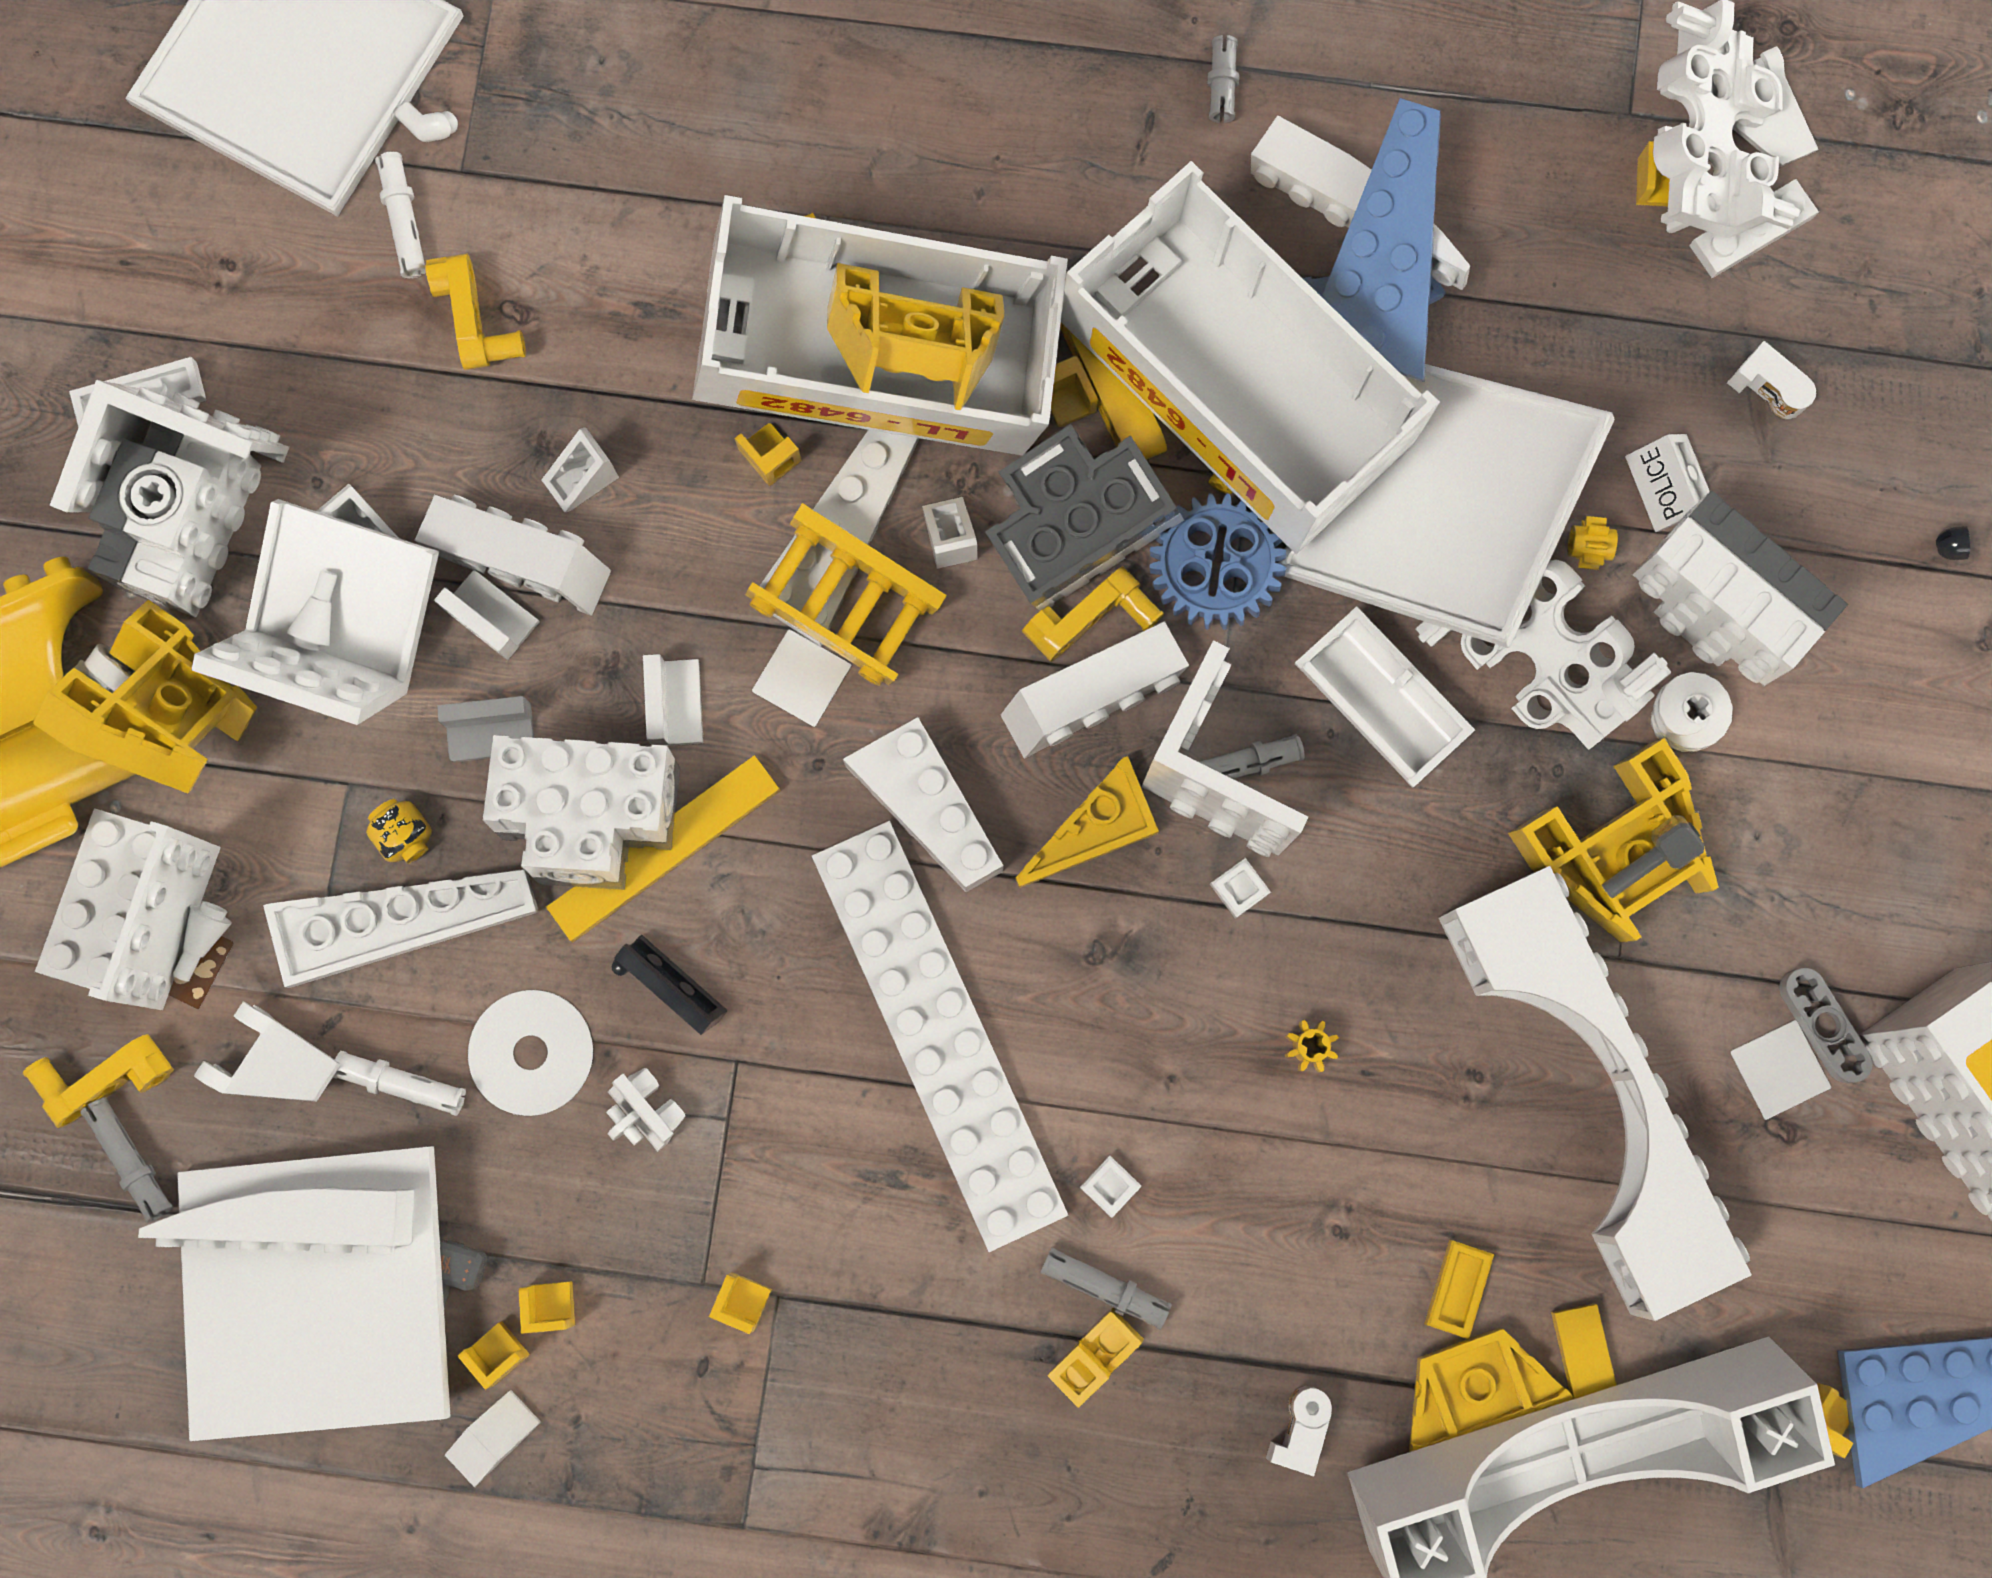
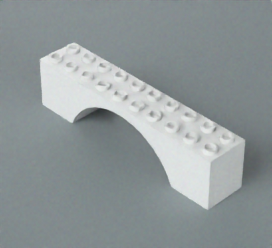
M1549 866L1439 917V920L1476 996H1498L1515 999L1531 1004L1553 1015L1575 1031L1590 1046L1611 1078L1623 1114L1625 1128L1624 1166L1614 1200L1603 1220L1591 1234L1630 1315L1656 1321L1751 1276L1752 1274L1746 1264L1750 1262V1257L1742 1241L1738 1237L1733 1238L1726 1224V1221L1729 1220V1214L1725 1205L1718 1196L1713 1197L1705 1181L1709 1179L1706 1166L1698 1155H1692L1685 1140L1689 1137L1687 1128L1679 1115L1672 1114L1665 1100L1669 1096L1668 1090L1662 1078L1657 1073H1652L1645 1059L1648 1057V1050L1643 1039L1638 1033H1632L1625 1019L1628 1016V1009L1622 997L1617 992H1612L1605 978L1609 973L1603 958L1599 953L1592 952L1585 938L1589 936L1587 925L1579 913H1573L1566 899L1569 896V890L1564 879L1559 873L1554 874Z
M1766 1337L1348 1472L1369 1551L1383 1578H1487L1488 1568L1495 1552L1514 1529L1547 1506L1588 1489L1621 1481L1645 1478H1688L1716 1482L1751 1493L1834 1466L1835 1463L1817 1384L1770 1337Z

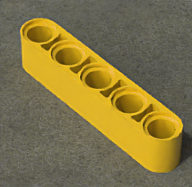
M1061 322L1060 330L1072 355L1078 356L1098 398L1097 408L1115 446L1118 447V443L1131 436L1146 460L1166 452V441L1153 412Z

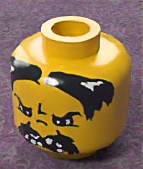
M390 799L374 809L368 816L370 823L366 829L367 836L387 862L405 860L407 864H410L428 851L426 843L432 835V829L412 802H398L396 799Z

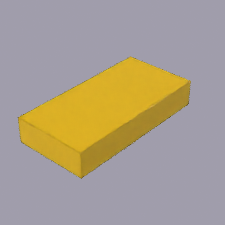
M1449 1240L1425 1319V1325L1466 1339L1470 1338L1494 1254Z
M1593 1303L1551 1312L1569 1391L1573 1398L1576 1399L1617 1386L1598 1305Z

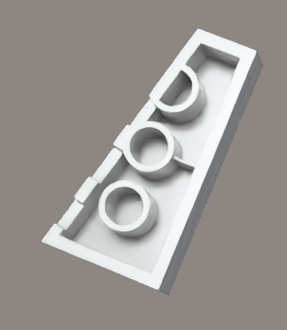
M434 495L414 540L421 546L439 551L438 557L476 570L479 573L484 574L486 568L489 567L488 573L515 587L520 588L522 581H524V585L527 588L542 594V597L559 603L563 596L575 605L578 611L590 616L593 615L611 570L582 546L584 543L582 538L564 530H560L559 535L549 533L546 526L524 518L522 524L512 521L511 515L489 506L486 512L476 509L477 505L458 495H453L451 500Z
M1164 621L1020 689L1001 713V717L1025 759L1048 746H1054L1071 737L1074 732L1084 727L1089 729L1109 718L1110 713L1120 708L1122 711H1127L1145 700V695L1154 690L1158 694H1162L1174 688L1180 683L1178 677L1186 670L1189 664Z
M918 717L843 759L846 768L900 822L905 830L926 849L931 857L965 892L1003 872L1002 862Z

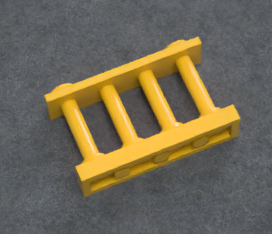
M802 503L789 524L796 528L794 534L797 537L765 588L763 589L752 582L745 594L752 599L749 605L769 618L776 614L860 667L858 674L867 681L877 686H880L882 682L890 685L895 681L898 673L888 668L887 665L919 614L924 615L925 612L933 615L940 608L947 595ZM819 543L832 551L830 557L833 560L802 610L798 611L779 599V596L811 546L816 547ZM855 566L868 574L866 580L869 583L838 633L834 634L815 622L846 570H852ZM889 589H892L904 597L902 601L904 607L874 656L871 657L851 643L883 591L888 592Z

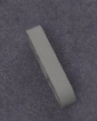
M1809 968L1796 969L1786 973L1780 981V995L1830 1076L1841 1083H1855L1866 1079L1872 1070L1871 1055L1821 975ZM1796 978L1799 981L1807 980L1811 986L1806 990L1812 1003L1822 1001L1824 1006L1813 1008L1806 1014L1804 1008L1810 1007L1812 1004L1805 995L1797 996L1794 993V989L1798 987ZM1822 1013L1829 1014L1836 1022V1031L1830 1038L1820 1036L1815 1029L1816 1018ZM1845 1038L1847 1043L1841 1044L1839 1047L1846 1056L1856 1057L1857 1062L1853 1065L1855 1073L1852 1070L1843 1071L1841 1064L1845 1062V1057L1840 1049L1829 1051L1827 1046L1837 1044Z

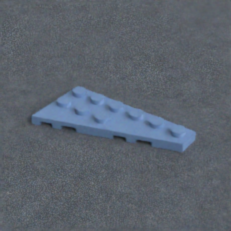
M1400 98L1322 298L1399 373L1425 382L1441 113L1439 110Z
M1992 1336L1837 1350L1843 1395L1848 1410L1849 1438L1853 1442L1851 1452L1856 1486L1865 1488L1992 1429Z

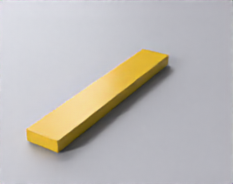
M752 756L675 813L671 850L656 849L649 846H644V848L629 847L628 862H625L624 871L626 874L625 890L573 887L546 906L547 910L568 939L574 943L781 790L756 756Z

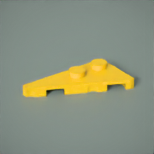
M1128 756L1122 758L1117 763L1116 767L1088 795V798L1079 808L1069 816L1043 848L1024 866V869L1015 878L1019 888L1158 834L1159 830Z

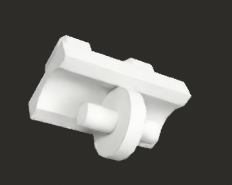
M643 1068L628 1078L624 1074L620 1075L612 1082L613 1087L608 1091L617 1103L606 1112L616 1124L608 1132V1135L614 1141L625 1134L634 1146L645 1136L658 1152L668 1144L674 1134V1130L683 1121L685 1113L671 1099L656 1111L653 1110L645 1099L658 1089L659 1084L647 1068Z

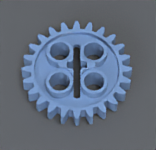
M1210 493L1207 505L1201 506L1194 497L1192 498V510L1189 512L1178 505L1177 508L1184 521L1173 528L1169 527L1167 529L1168 533H1160L1161 536L1155 540L1162 546L1150 547V556L1160 560L1149 565L1151 574L1161 575L1153 581V587L1155 590L1167 588L1161 596L1163 605L1175 600L1174 616H1178L1187 610L1189 612L1188 624L1192 625L1200 616L1204 618V626L1207 630L1212 625L1213 619H1219L1223 630H1227L1228 618L1232 617L1235 618L1240 626H1243L1244 613L1246 611L1255 618H1258L1260 614L1258 602L1269 607L1272 605V597L1267 590L1272 592H1280L1281 583L1273 577L1285 576L1286 572L1285 566L1275 563L1286 559L1285 549L1274 548L1282 540L1275 533L1269 534L1271 529L1264 522H1260V518L1253 511L1251 513L1247 512V505L1242 500L1237 507L1232 506L1230 494H1226L1222 504H1216L1213 494ZM1224 526L1227 529L1223 548V562L1220 566L1217 594L1211 597L1208 592L1212 578V561L1215 559L1219 528ZM1197 531H1203L1208 533L1212 539L1204 546H1197L1190 542L1189 537ZM1238 537H1245L1253 543V547L1246 552H1239L1231 547V542ZM1190 571H1197L1205 577V580L1198 586H1189L1183 582L1182 578ZM1231 577H1238L1246 582L1247 587L1241 592L1233 593L1225 588L1224 583Z

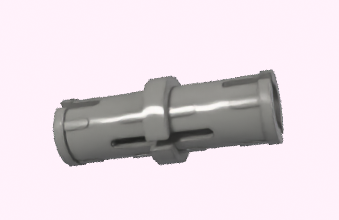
M1223 35L1214 37L1211 42L1212 70L1208 72L1207 84L1211 87L1209 119L1220 123V108L1224 107V123H1228L1235 119V88L1239 85V73L1236 71L1238 40L1233 36L1227 35V48L1223 52Z

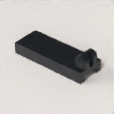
M643 935L638 936L631 945H623L614 957L615 960L611 967L616 975L623 976L630 972L700 1035L719 1023L728 1011Z

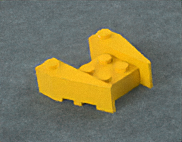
M837 263L827 307V330L862 392L869 393L876 366L890 373L908 372L923 375L933 381H953L955 410H962L993 360L1005 316L1003 295L962 287L957 307L879 292V271Z
M148 599L124 621L109 654L135 672L111 693L76 668H73L47 692L33 724L73 751L188 794L208 761L206 757L193 748L214 727H217L238 741L258 707L239 686L235 685L232 687L228 682L192 671L194 655L200 652L198 647L192 642L193 633L185 624Z
M1665 738L1645 745L1613 766L1637 804L1581 840L1578 839L1558 806L1540 812L1508 833L1531 870L1538 872L1550 866L1554 874L1559 873L1569 890V896L1566 898L1619 942L1637 941L1642 936L1629 916L1683 881L1687 880L1696 894L1714 891L1719 888L1711 857H1707L1705 846L1704 852L1681 869L1672 868L1665 861L1613 899L1602 887L1604 882L1655 847L1651 839L1652 831L1672 816H1683L1688 823L1691 822L1701 835L1700 829L1703 827L1699 813H1695L1689 791L1692 790L1688 773Z

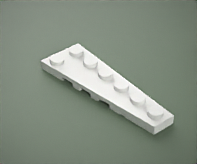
M868 430L813 510L869 545L876 533L877 525L887 504L889 505L897 488L900 476L904 473L920 438ZM796 535L760 584L761 588L764 589L797 537ZM819 543L816 547L811 546L782 591L779 599L796 610L801 611L833 559L830 557L832 551ZM854 566L852 570H846L815 622L830 630L844 601L843 598L859 568ZM773 614L774 617H776L792 629L796 630L797 632H799L800 634H802L818 646H822V643H820L816 639L812 638L811 636L804 633L803 631L793 626L789 622L785 621L781 617L777 616L776 614Z
M526 870L263 905L284 987L287 988L539 912Z

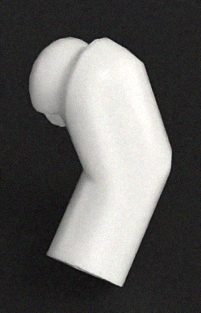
M405 102L398 107L395 113L396 118L422 142L448 138L458 128L456 117L448 111L422 115L410 102Z

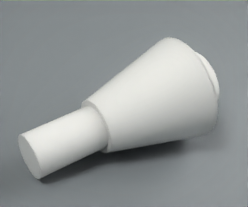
M325 570L320 571L313 596L311 595L287 631L288 634L295 637L293 641L295 645L318 651L320 645H330V598L338 576L337 574Z
M205 901L202 902L201 906H190L183 944L184 952L175 968L174 977L183 981H190L200 958L205 956L232 924L225 917L227 914L225 909Z

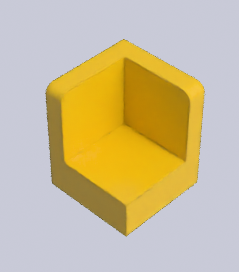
M1649 141L1638 157L1636 205L1668 207L1670 179L1662 175L1657 169L1653 157L1654 142Z
M1077 355L1057 363L1055 367L1051 413L1057 426L1063 427L1093 414L1097 410L1098 398Z
M771 423L766 424L748 439L742 433L734 438L738 450L769 487L802 461L796 445L789 437L784 439Z
M731 1272L724 1279L709 1317L747 1334H751L757 1327L772 1289Z
M572 1281L527 1285L519 1288L521 1334L564 1330L575 1326Z
M501 1321L474 1345L459 1353L458 1358L486 1390L497 1385L530 1354L503 1321Z
M1817 1383L1832 1454L1845 1458L1853 1445V1442L1842 1436L1849 1425L1846 1400L1840 1397L1839 1392L1834 1388Z

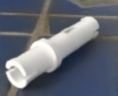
M386 152L381 154V157L377 156L375 158L383 188L380 192L381 203L387 206L392 236L400 265V274L403 278H417L422 276L421 274L426 273V268L411 201L414 200L413 189L407 186L402 155L398 152Z
M340 1051L335 1058L341 1065L333 1078L367 1087V1092L378 1095L381 1091L451 1113L454 1116L459 1114L465 1098L461 1096H465L466 1089L453 1087L423 1076L389 1067V1062L381 1059L373 1062L348 1054L345 1051Z

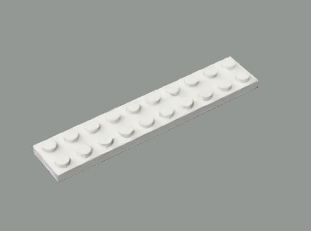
M890 821L812 855L988 1252L1068 1216Z

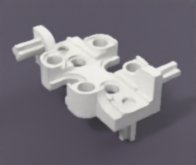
M1720 0L1703 10L1678 1L1672 5V12L1666 16V23L1671 24L1673 28L1679 29L1678 51L1675 57L1665 61L1660 66L1657 90L1660 91L1661 95L1681 102L1687 109L1690 121L1689 127L1686 126V123H1681L1675 127L1664 126L1658 129V135L1654 137L1653 157L1655 165L1662 175L1670 179L1668 212L1661 215V222L1667 224L1666 231L1669 233H1675L1688 226H1693L1730 238L1765 222L1789 229L1793 227V219L1799 217V209L1795 208L1792 203L1774 198V192L1769 187L1777 180L1779 157H1771L1759 152L1746 153L1739 150L1733 141L1732 129L1735 122L1751 128L1763 125L1764 118L1782 110L1783 94L1782 86L1777 76L1770 70L1753 64L1754 38L1745 35L1746 32L1744 31L1737 32L1732 30L1735 3L1728 0ZM1712 81L1717 87L1718 97L1713 96L1711 93ZM1708 159L1711 161L1713 166V176L1707 172L1711 167V165L1708 164Z
M1550 560L1542 577L1545 576L1552 579L1556 584L1557 592L1556 594L1548 593L1542 586L1541 578L1529 604L1532 609L1531 618L1528 621H1521L1509 648L1497 644L1494 647H1490L1483 640L1462 634L1461 648L1466 658L1477 670L1484 664L1491 668L1510 652L1520 651L1530 656L1536 666L1535 679L1516 695L1519 702L1511 709L1525 724L1535 729H1544L1554 723L1563 724L1589 750L1624 721L1627 722L1655 696L1650 690L1671 674V671L1666 666L1668 664L1663 657L1659 658L1655 653L1651 654L1632 670L1626 663L1633 655L1635 648L1634 640L1629 631L1618 619L1615 620L1612 615L1598 624L1591 632L1580 633L1571 629L1564 618L1565 605L1569 600L1576 597L1585 585L1581 582L1580 576L1568 564L1559 560ZM1425 621L1416 627L1420 634L1418 636L1423 643L1426 641L1431 647L1451 631L1450 629ZM1600 642L1608 643L1613 647L1615 659L1606 658L1601 653L1599 648ZM1571 664L1583 665L1588 670L1589 681L1587 684L1578 685L1570 680L1568 668ZM1537 695L1545 696L1550 701L1552 711L1545 710L1539 705Z

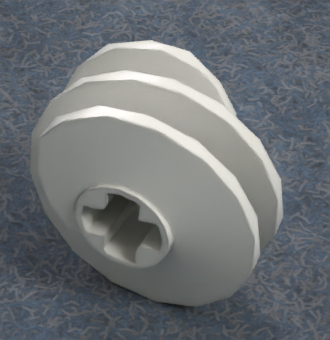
M1689 672L1676 676L1667 682L1657 693L1653 711L1651 712V725L1656 737L1659 740L1665 738L1672 749L1681 752H1697L1713 745L1725 735L1732 722L1733 706L1728 692L1719 681L1707 674ZM1690 706H1693L1697 711L1693 715L1694 719H1691L1687 714Z

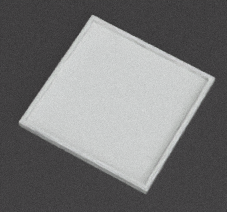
M188 0L125 99L130 105L338 217L398 122L395 116L396 110L403 103L411 101L464 16L461 9L444 0Z
M1425 364V382L1403 375L1421 394L1428 390L1440 401L1415 443L1297 555L1286 546V559L1279 561L1278 564L1286 567L1284 577L1509 648L1615 419L1612 412Z
M434 1146L178 1172L179 1213L226 1199L273 1191L326 1187L414 1190L411 1244L395 1246V1254H367V1246L352 1245L351 1253L324 1252V1244H310L309 1251L291 1252L282 1251V1243L268 1242L267 1250L239 1249L240 1241H226L225 1248L207 1249L197 1248L198 1240L184 1239V1246L181 1247L190 1441L441 1420L450 1417Z

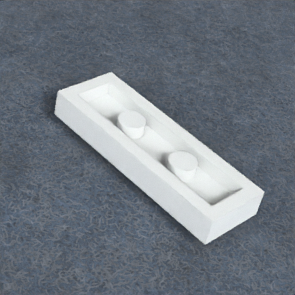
M1797 179L1774 191V198L1792 203L1795 208L1799 209V217L1793 219V227L1786 229L1765 222L1730 238L1707 231L1692 241L1689 246L1711 278L1716 277L1810 221L1819 213Z
M192 357L105 381L136 388L144 387L160 393L171 400L174 393L197 402L206 401L198 365ZM95 384L69 391L78 428Z

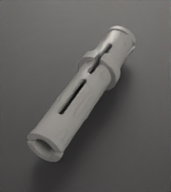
M1293 734L1292 736L1264 744L1261 741L1252 742L1250 748L1216 756L1199 763L1235 779L1256 772L1259 775L1268 774L1270 768L1304 760L1305 754L1300 737L1297 734Z
M104 1097L88 1104L90 1110L88 1107H84L81 1110V1115L86 1119L122 1179L119 1182L124 1192H130L145 1217V1221L147 1223L153 1222L165 1215L164 1211L166 1213L170 1212L173 1206L168 1202L156 1182L154 1168L152 1165L148 1166L145 1164L110 1106L108 1099Z
M1053 1247L1040 1272L1115 1307V1312L1122 1316L1124 1313H1127L1155 1326L1159 1330L1163 1327L1169 1314L1168 1311L1172 1306V1303L1156 1298L1136 1288L1137 1283L1131 1280L1126 1283L1088 1264L1065 1255Z

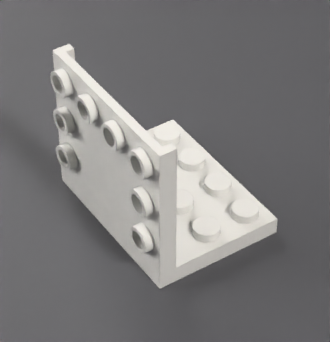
M96 380L50 506L65 512H91L123 438L142 445L151 422L245 459H248L251 451H255L284 463L289 447L278 443L280 435L258 426L242 425L239 423V418L219 410H215L213 416H211L209 413L198 409L199 402L174 393L171 400L160 393L144 387L136 388Z
M280 499L272 501L246 629L194 655L192 671L358 725L407 694L439 551ZM325 570L338 575L330 598V645H320L319 650L314 651L295 645L293 643L295 637L288 634L287 631L311 595L313 596L320 571Z
M1213 640L1151 763L1142 788L1172 802L1170 808L1182 816L1192 819L1196 814L1210 821L1208 827L1222 836L1231 838L1234 833L1248 840L1246 846L1260 855L1270 857L1271 853L1279 856L1302 832L1308 816L1178 752L1180 747L1189 750L1231 667V664L1224 661L1230 648Z
M94 808L35 972L89 988L88 996L101 1000L163 1010L174 980L173 973L184 951L183 944L190 906H200L221 847L151 821L150 825Z

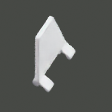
M1776 46L1760 54L1761 57L1754 60L1753 64L1770 70L1779 79L1783 94L1782 110L1764 118L1763 125L1757 128L1747 127L1735 122L1733 130L1761 153L1771 157L1778 156L1779 167H1782L1816 152L1818 147L1785 77L1783 56ZM1712 81L1711 93L1713 96L1718 97L1717 87Z
M242 1002L234 1017L260 1032V1036L241 1065L232 1076L219 1065L214 1064L212 1066L208 1062L203 1061L194 1074L195 1078L224 1094L317 1102L341 1064L277 1022L258 1006L253 1005L252 1007L248 1003Z

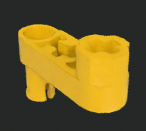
M468 253L426 260V276L432 296L450 295L456 340L460 361L464 370L488 367L492 361L526 357V346L521 330L485 337L482 331L474 270Z
M1122 566L1105 579L1063 619L1048 605L1028 622L1022 629V632L1050 662H1053L1114 606H1122L1142 627L1143 631L1152 628L1164 616V613L1139 589L1141 584Z
M146 1034L123 1046L71 1086L66 1085L48 1057L41 1058L29 1065L23 1071V1075L28 1078L43 1099L42 1108L57 1128H62L82 1116L81 1110L84 1107H88L90 1110L88 1104L100 1098H107L131 1080L138 1091L143 1093L165 1081L174 1069L150 1035Z

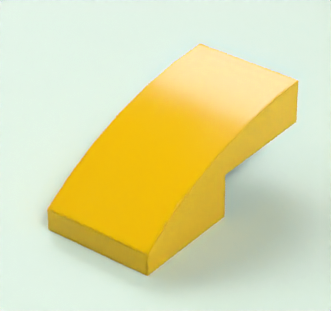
M1112 1307L1059 1361L1047 1376L1079 1408L1110 1378L1111 1373L1143 1343L1144 1338L1120 1314L1116 1313Z

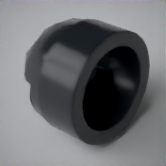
M1967 526L1950 527L1944 529L1938 535L1936 547L1940 556L1949 560H1965L1969 558L1970 534Z

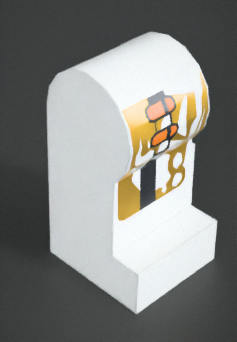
M1765 341L1753 351L1727 382L1738 393L1746 386L1751 388L1763 399L1767 400L1773 413L1782 419L1796 418L1813 403L1816 397V388L1812 380Z
M1303 1386L1296 1389L1289 1398L1288 1408L1291 1418L1283 1445L1271 1441L1266 1459L1272 1463L1314 1476L1328 1429L1332 1405L1324 1392L1314 1387Z

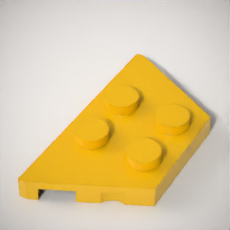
M1497 1328L1418 1357L1409 1452L1552 1407L1574 1398L1535 1358L1520 1347L1515 1339L1504 1329Z

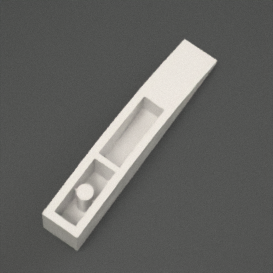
M1277 115L1251 153V174L1263 186L1267 188L1276 187L1287 193L1291 200L1299 206L1305 208L1310 206L1323 213L1325 218L1338 227L1346 226L1349 228L1372 169L1350 154ZM1434 224L1431 275L1440 284L1445 286L1453 285L1463 290L1467 284L1470 265L1445 234Z
M326 1187L259 1193L226 1199L180 1212L139 1228L138 1238H156V1247H183L184 1239L198 1240L197 1248L207 1249L225 1248L226 1241H240L239 1249L267 1250L268 1242L282 1243V1251L291 1252L309 1251L310 1244H324V1252L351 1253L352 1245L367 1246V1254H395V1246L411 1244L414 1190Z

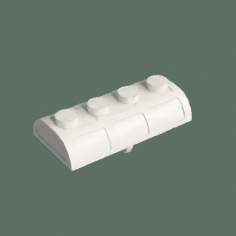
M1357 606L1295 662V665L1412 788L1475 731L1462 715Z

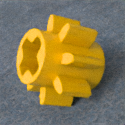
M1586 516L1585 521L1582 520L1581 526L1573 525L1571 527L1568 538V556L1579 559L1578 568L1599 570V566L1604 565V560L1612 561L1614 559L1618 543V533L1616 529L1606 527L1607 518Z
M1305 1020L1300 1021L1299 1028L1302 1033L1299 1035L1288 1033L1285 1036L1289 1041L1293 1042V1050L1288 1051L1285 1057L1291 1058L1296 1056L1300 1060L1298 1065V1071L1300 1072L1304 1071L1309 1063L1314 1064L1318 1073L1323 1072V1059L1334 1060L1338 1058V1055L1330 1050L1331 1043L1339 1037L1338 1035L1328 1037L1323 1032L1325 1028L1324 1021H1320L1315 1029H1310ZM1315 1036L1317 1037L1316 1045L1321 1048V1052L1311 1054L1308 1057L1306 1055L1307 1047L1302 1045V1040H1308Z

